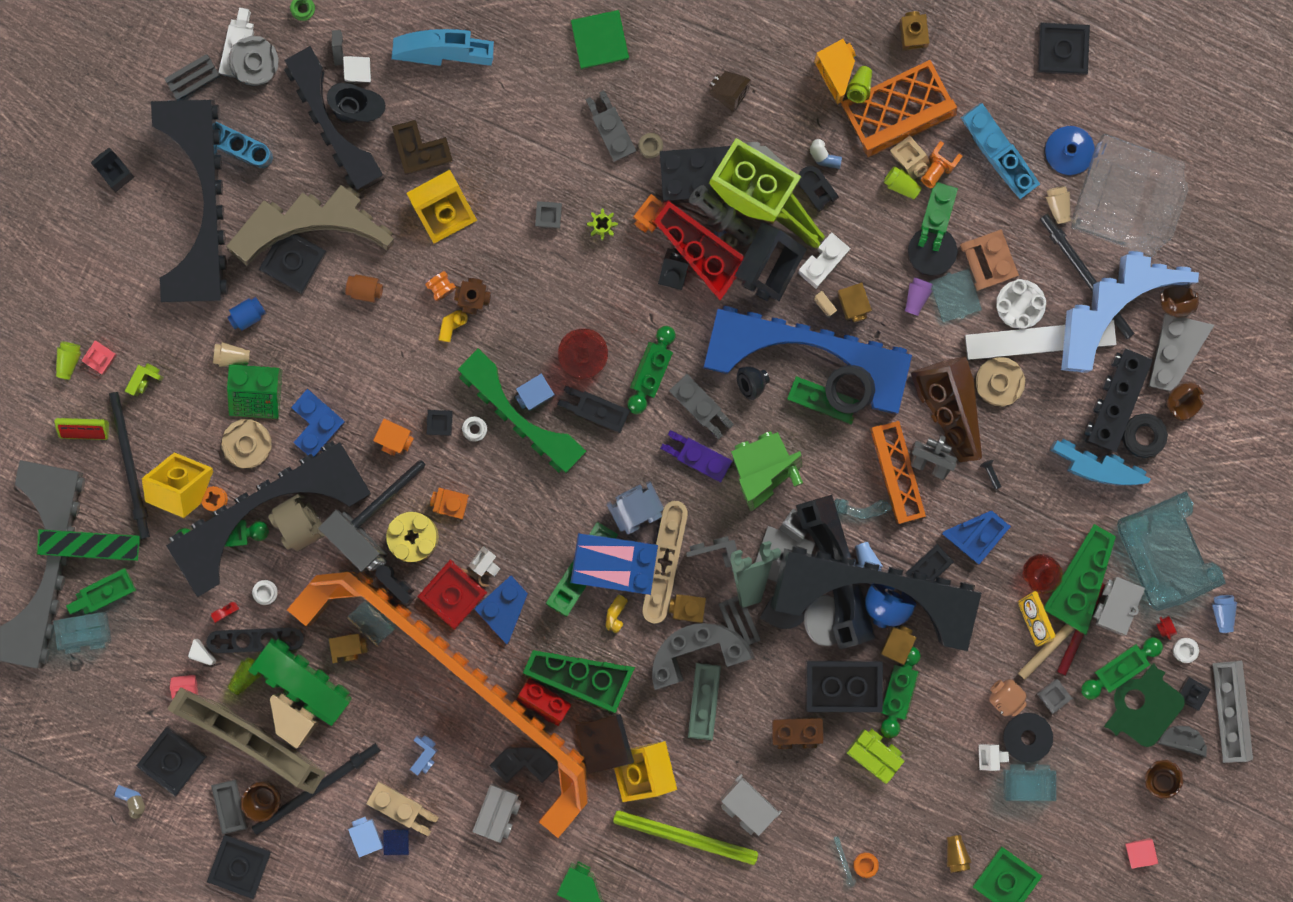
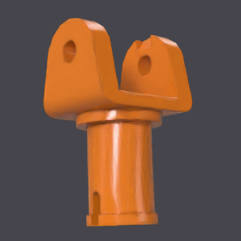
M941 140L928 158L931 166L921 178V182L929 188L935 187L943 173L950 174L963 157L959 153L951 163L939 155L938 152L944 145V142Z

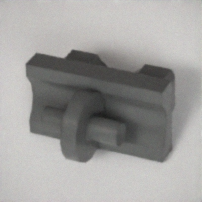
M940 435L938 441L928 438L926 444L915 441L912 449L911 466L923 470L927 460L933 462L936 465L932 475L944 480L950 470L954 471L957 458L949 455L952 447L945 445L946 437Z

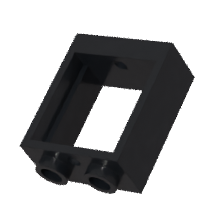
M762 223L735 277L743 281L741 286L752 292L756 290L755 295L765 301H769L771 298L780 302L807 249L780 229ZM777 245L783 250L764 284L758 279Z

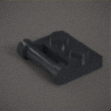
M383 565L377 568L376 577L404 605H409L416 598L412 594L415 591L412 586L405 580L400 582L395 577V571L391 566Z

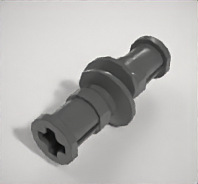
M704 185L694 190L689 198V202L694 206L697 205L704 211V214L709 217V226L715 225V231L718 233L725 230L728 234L734 236L742 247L749 245L753 241L757 233L756 229L749 227L738 215H735L736 209L727 203L722 204L718 198L713 197L708 192L707 187Z

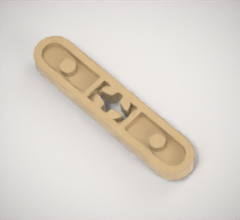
M679 501L669 502L664 507L656 542L658 549L651 595H645L643 604V616L651 623L662 622L668 612L688 516L686 506ZM666 549H669L668 556L669 560L672 561V566H667L665 574L662 576V565L658 563V559H662Z

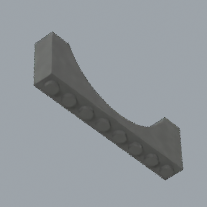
M20 460L15 485L35 505L45 530L75 531V527H72L74 517H77L80 511V503L77 502L79 492L82 493L85 487V478H82L83 473ZM47 555L44 576L36 594L16 617L0 626V661L37 669L42 668L43 664H47L49 658V649H46L48 639H52L55 626L52 625L53 615H57L60 601L57 600L58 591H62L65 582V576H62L63 567L68 565L70 557Z

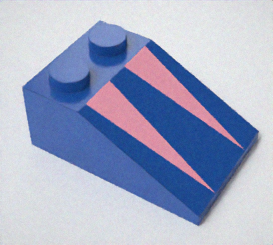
M578 533L571 583L651 595L658 545Z

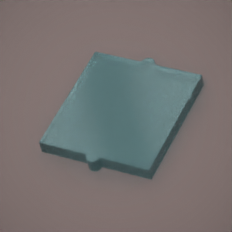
M969 269L954 274L947 273L944 277L929 281V283L933 284L931 289L933 290L943 323L959 317L964 319L965 315L982 310Z
M366 599L347 617L359 629L360 633L369 638L376 646L397 627Z

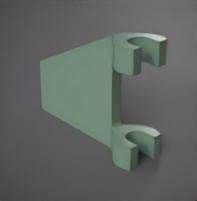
M770 541L760 545L762 559L760 562L752 564L750 557L741 559L743 554L741 550L731 554L730 559L739 604L743 608L761 602L772 562L781 555L779 548L770 550L772 545Z

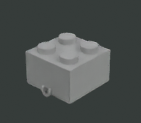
M1119 577L1113 578V581H1107L1102 595L1106 596L1103 604H1098L1093 618L1097 619L1095 625L1122 636L1127 635L1134 615H1137L1139 612L1138 605L1145 588Z
M740 774L730 788L720 797L723 803L721 807L730 817L738 816L741 819L739 822L740 826L750 835L755 832L759 836L782 811H778Z

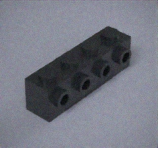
M1126 348L1122 349L1120 353L1116 352L1111 366L1114 367L1111 376H1106L1102 385V389L1105 390L1102 399H1097L1093 408V412L1096 413L1093 422H1088L1083 434L1087 436L1086 443L1111 453L1117 452L1153 359Z

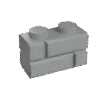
M491 783L472 832L500 843L503 837L508 839L513 826L508 822L512 814L517 815L522 802L517 800L519 794Z

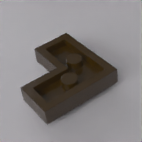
M416 120L392 126L405 175L453 162L446 137L422 143Z

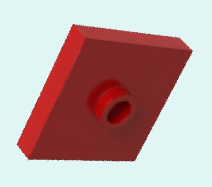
M450 559L417 597L455 630L488 592Z

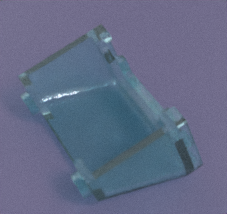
M1187 491L1119 519L1117 523L1118 532L1141 586L1145 588L1144 593L1147 600L1157 611L1184 604L1226 584L1223 572L1219 566L1212 562L1204 563L1185 518L1192 515L1193 502L1189 498Z

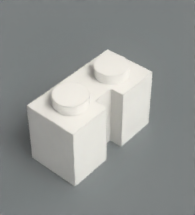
M831 232L817 249L821 255L817 259L811 255L799 269L798 274L817 289L851 248Z

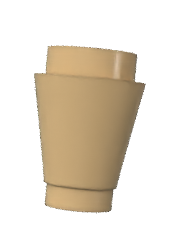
M1066 186L1048 189L1046 200L1056 220V224L1071 221L1070 191H1067Z
M223 342L215 344L213 364H219V367L229 366V364L248 365L250 350Z

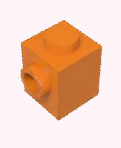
M383 418L373 441L383 445L382 451L395 456L397 452L403 454L404 450L409 451L414 438L411 437L412 431Z

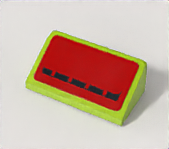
M56 418L54 421L58 437L61 439L107 440L109 438V422L104 419Z

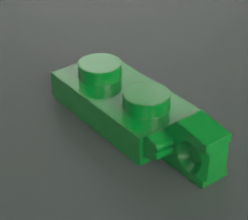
M124 568L79 590L80 592L75 594L78 600L66 605L70 615L81 610L85 614L93 613L137 591L127 569Z

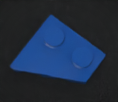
M991 510L949 528L941 534L979 565L1011 526Z
M511 575L474 609L507 644L511 639L528 593Z

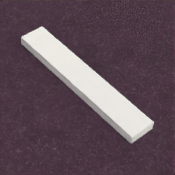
M1111 320L1103 332L1098 347L1117 345L1114 320ZM1065 325L965 335L967 360L1063 351Z

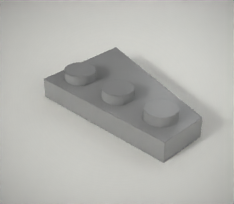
M1164 314L1148 387L1170 392L1177 386L1214 325Z

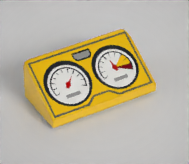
M1034 591L1019 600L1018 605L1035 645L1039 647L1054 641L1056 635L1038 592Z

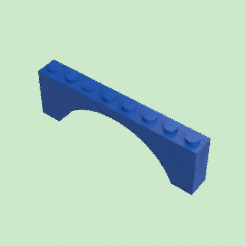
M723 306V310H717L703 369L728 374L742 359L760 349L778 344L809 345L833 354L848 366L856 365L868 371L875 383V394L871 401L872 409L896 415L899 413L912 355L907 354V349L893 346L892 350L882 348L883 344L875 341H868V344L858 342L859 338L850 335H844L843 339L835 337V332L820 329L818 333L810 331V326L796 323V326L793 327L786 325V321L772 317L771 321L761 319L762 315L758 313L747 312V315L737 313L738 309Z

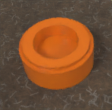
M863 852L855 857L853 867L860 877L870 878L877 873L879 863L873 854Z

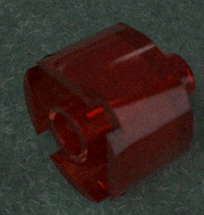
M576 329L570 331L561 340L558 358L563 370L569 376L578 380H589L597 377L605 369L608 362V348L603 337L596 331ZM579 349L581 351L588 349L589 358L579 360L577 351Z

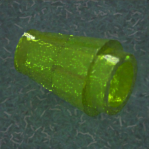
M247 657L245 661L241 660L227 686L236 695H240L241 692L261 677L259 672L255 676L248 671L255 661L252 658Z

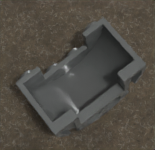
M714 623L689 625L670 635L659 648L652 670L654 689H660L684 681L677 660V656L720 643L727 667L753 659L755 656L742 636L730 628Z

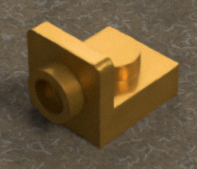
M676 594V599L671 598L669 613L673 614V619L703 623L706 598Z

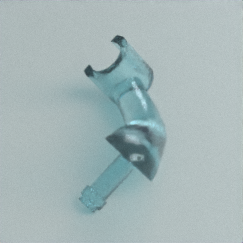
M837 498L834 500L838 513L860 519L884 515L892 509L891 505L885 500L877 501L864 509L848 506V500Z

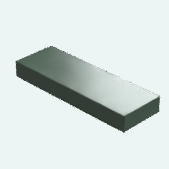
M696 663L688 738L713 740L720 665Z

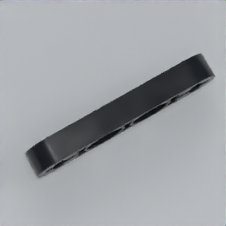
M296 627L219 630L210 633L206 643L209 650L214 653L257 652L265 648L261 640L263 634L267 632L272 633L276 641L277 639L280 640L279 631H283L282 637L291 636V631H294L296 636H300V641H296L295 646H292L291 641L283 642L289 646V650H295L303 646L305 635L301 629ZM229 633L233 634L231 640L233 649H229L230 644H222L220 649H217V645L212 644V640L216 639L217 635H220L221 639H230ZM242 633L250 637V644L246 648H241L237 644V637Z

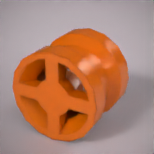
M445 271L439 273L425 284L427 289L432 290L434 293L433 297L436 301L441 300L456 289L454 283L449 282Z
M208 487L201 504L205 509L215 511L227 505L228 495L222 488Z

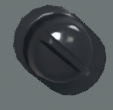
M335 84L327 93L328 105L333 110L335 116L345 123L374 121L385 112V101L379 94L353 84Z

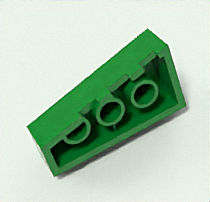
M533 650L522 676L531 678L542 685L614 715L635 667Z

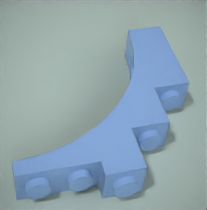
M1129 251L1127 255L1120 258L1118 283L1117 279L1102 278V281L1093 284L1091 310L1090 306L1075 305V308L1067 311L1062 370L1082 373L1092 371L1096 349L1103 332L1113 317L1128 302L1140 294L1155 288L1198 283L1199 273L1191 272L1189 267H1176V270L1167 269V265L1152 264V267H1150L1151 257L1143 256V252Z

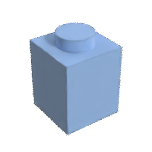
M365 816L352 821L353 827H350L348 831L359 857L383 848L373 819L367 820Z

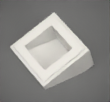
M343 57L344 80L346 83H371L370 57Z
M194 639L188 657L208 665H214L216 659L199 639Z

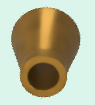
M962 836L947 837V867H950V872L970 870L969 863L972 862L963 843Z

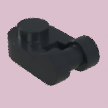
M807 166L800 171L799 175L801 178L798 184L818 212L825 208L824 205L830 201L834 202L839 198L818 168ZM822 187L825 193L818 198L815 191Z

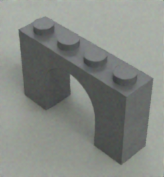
M335 510L318 529L361 572H375L379 566L385 565L388 562L385 558L389 554L362 527L357 529L351 523L354 519L347 512L341 513L339 510Z

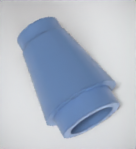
M1233 595L1215 596L1212 607L1219 632H1233L1237 602L1234 601Z

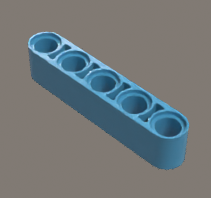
M216 122V129L221 130V144L217 145V149L257 168H266L272 163L273 154L265 144ZM238 139L243 140V148L239 151H234L232 149L233 142ZM258 150L266 151V158L263 161L258 162L254 159V155Z

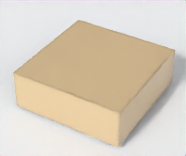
M823 291L814 297L815 303L826 317H831L837 312V309Z

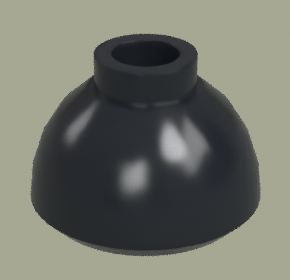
M747 366L739 368L737 372L738 387L741 393L749 400L757 399L765 390L766 384L770 382L769 375L765 370Z

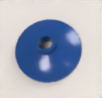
M1064 126L1057 129L1050 135L1045 146V155L1049 165L1063 175H1076L1085 171L1092 163L1095 154V146L1090 135L1085 130L1076 126ZM1073 145L1076 149L1075 153H1069L1067 146Z

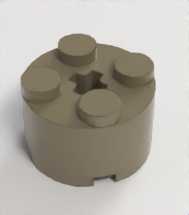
M300 493L273 508L272 514L268 516L272 525L275 528H279L282 533L281 541L286 549L293 548L297 552L325 536L318 529L322 525L319 516L310 503L305 505L302 502V499L305 497Z

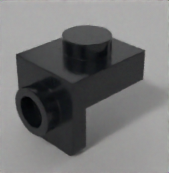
M107 148L91 162L115 193L134 178V175L111 148Z
M667 248L658 284L682 290L689 263L676 248Z

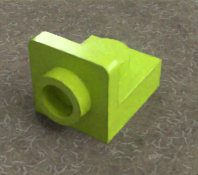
M148 363L145 367L138 365L125 392L138 397L139 393L143 394L149 384V380H147L148 375L159 381L163 380L164 377L158 374L160 369Z

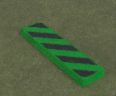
M38 529L36 554L138 561L140 536Z

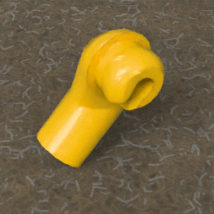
M617 595L607 610L605 626L608 631L612 630L614 633H618L623 626V622L617 618L628 600L622 595Z

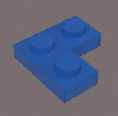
M309 389L291 407L309 423L293 443L307 455L312 453L313 457H316L321 451L320 448L325 446L345 423L339 415Z

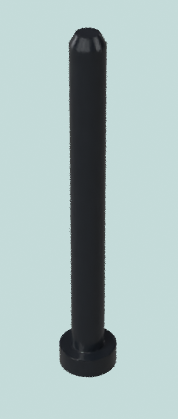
M422 460L417 461L352 520L351 523L359 529L425 468V463Z

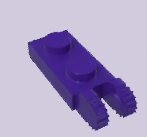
M669 431L668 436L671 439L685 445L681 453L667 444H662L660 449L673 455L678 461L720 483L722 482L732 463L731 459L689 437L687 439L674 431Z

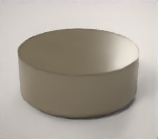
M655 133L643 135L639 140V151L644 157L649 159L658 157L660 151L663 150L661 137Z

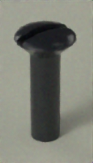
M987 460L980 467L986 469L994 489H999L1002 486L992 466L994 460Z

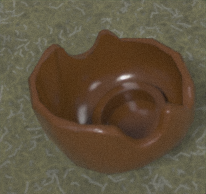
M1170 287L1160 292L1161 307L1170 316L1178 318L1187 317L1196 312L1198 308V293H1195L1194 296L1192 289L1189 287Z
M1194 382L1180 383L1170 391L1167 407L1176 419L1180 421L1188 420L1203 407L1204 403L1200 395H1204V392Z
M1169 760L1156 761L1146 772V788L1153 796L1160 799L1173 798L1182 789L1183 773L1176 763Z
M266 781L255 782L250 785L241 798L242 811L247 818L255 822L269 820L281 805L280 792L275 785Z

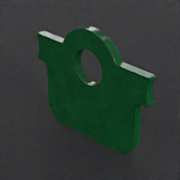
M1153 663L1141 679H1129L1116 689L1114 704L1117 710L1104 727L1112 730L1115 736L1120 732H1125L1140 745L1151 747L1159 740L1183 709L1185 704L1184 697L1163 680L1166 672L1158 669L1155 663ZM1131 690H1139L1145 696V703L1139 709H1131L1125 703V696Z

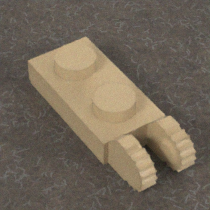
M378 782L366 803L408 828L412 827L426 836H429L431 830L415 822L418 813L431 822H437L439 818L422 808L423 805L381 782Z

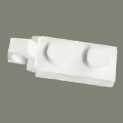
M239 8L237 20L231 19L219 68L220 75L235 78L228 64L229 53L237 41L248 36H254V24L249 23L251 15L249 9Z

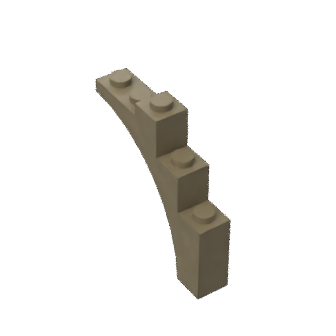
M340 185L323 208L320 206L322 203L312 194L307 196L302 193L285 215L282 214L283 210L274 202L268 204L264 200L226 247L228 252L248 266L261 252L277 241L293 234L312 230H338L354 233L375 242L387 251L393 245L394 238L391 237L393 233L384 225L379 227L373 223V217L363 209L360 212L357 210L361 206V200L359 199L360 195L349 186L346 189Z
M180 687L167 708L173 714L206 729L271 768L297 788L311 794L315 792L326 774L325 771L292 746L273 738L259 726L242 719L228 707L212 699L203 698Z

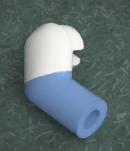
M821 139L814 140L810 146V153L815 162L820 166L840 169L842 157L829 155L824 147V141Z

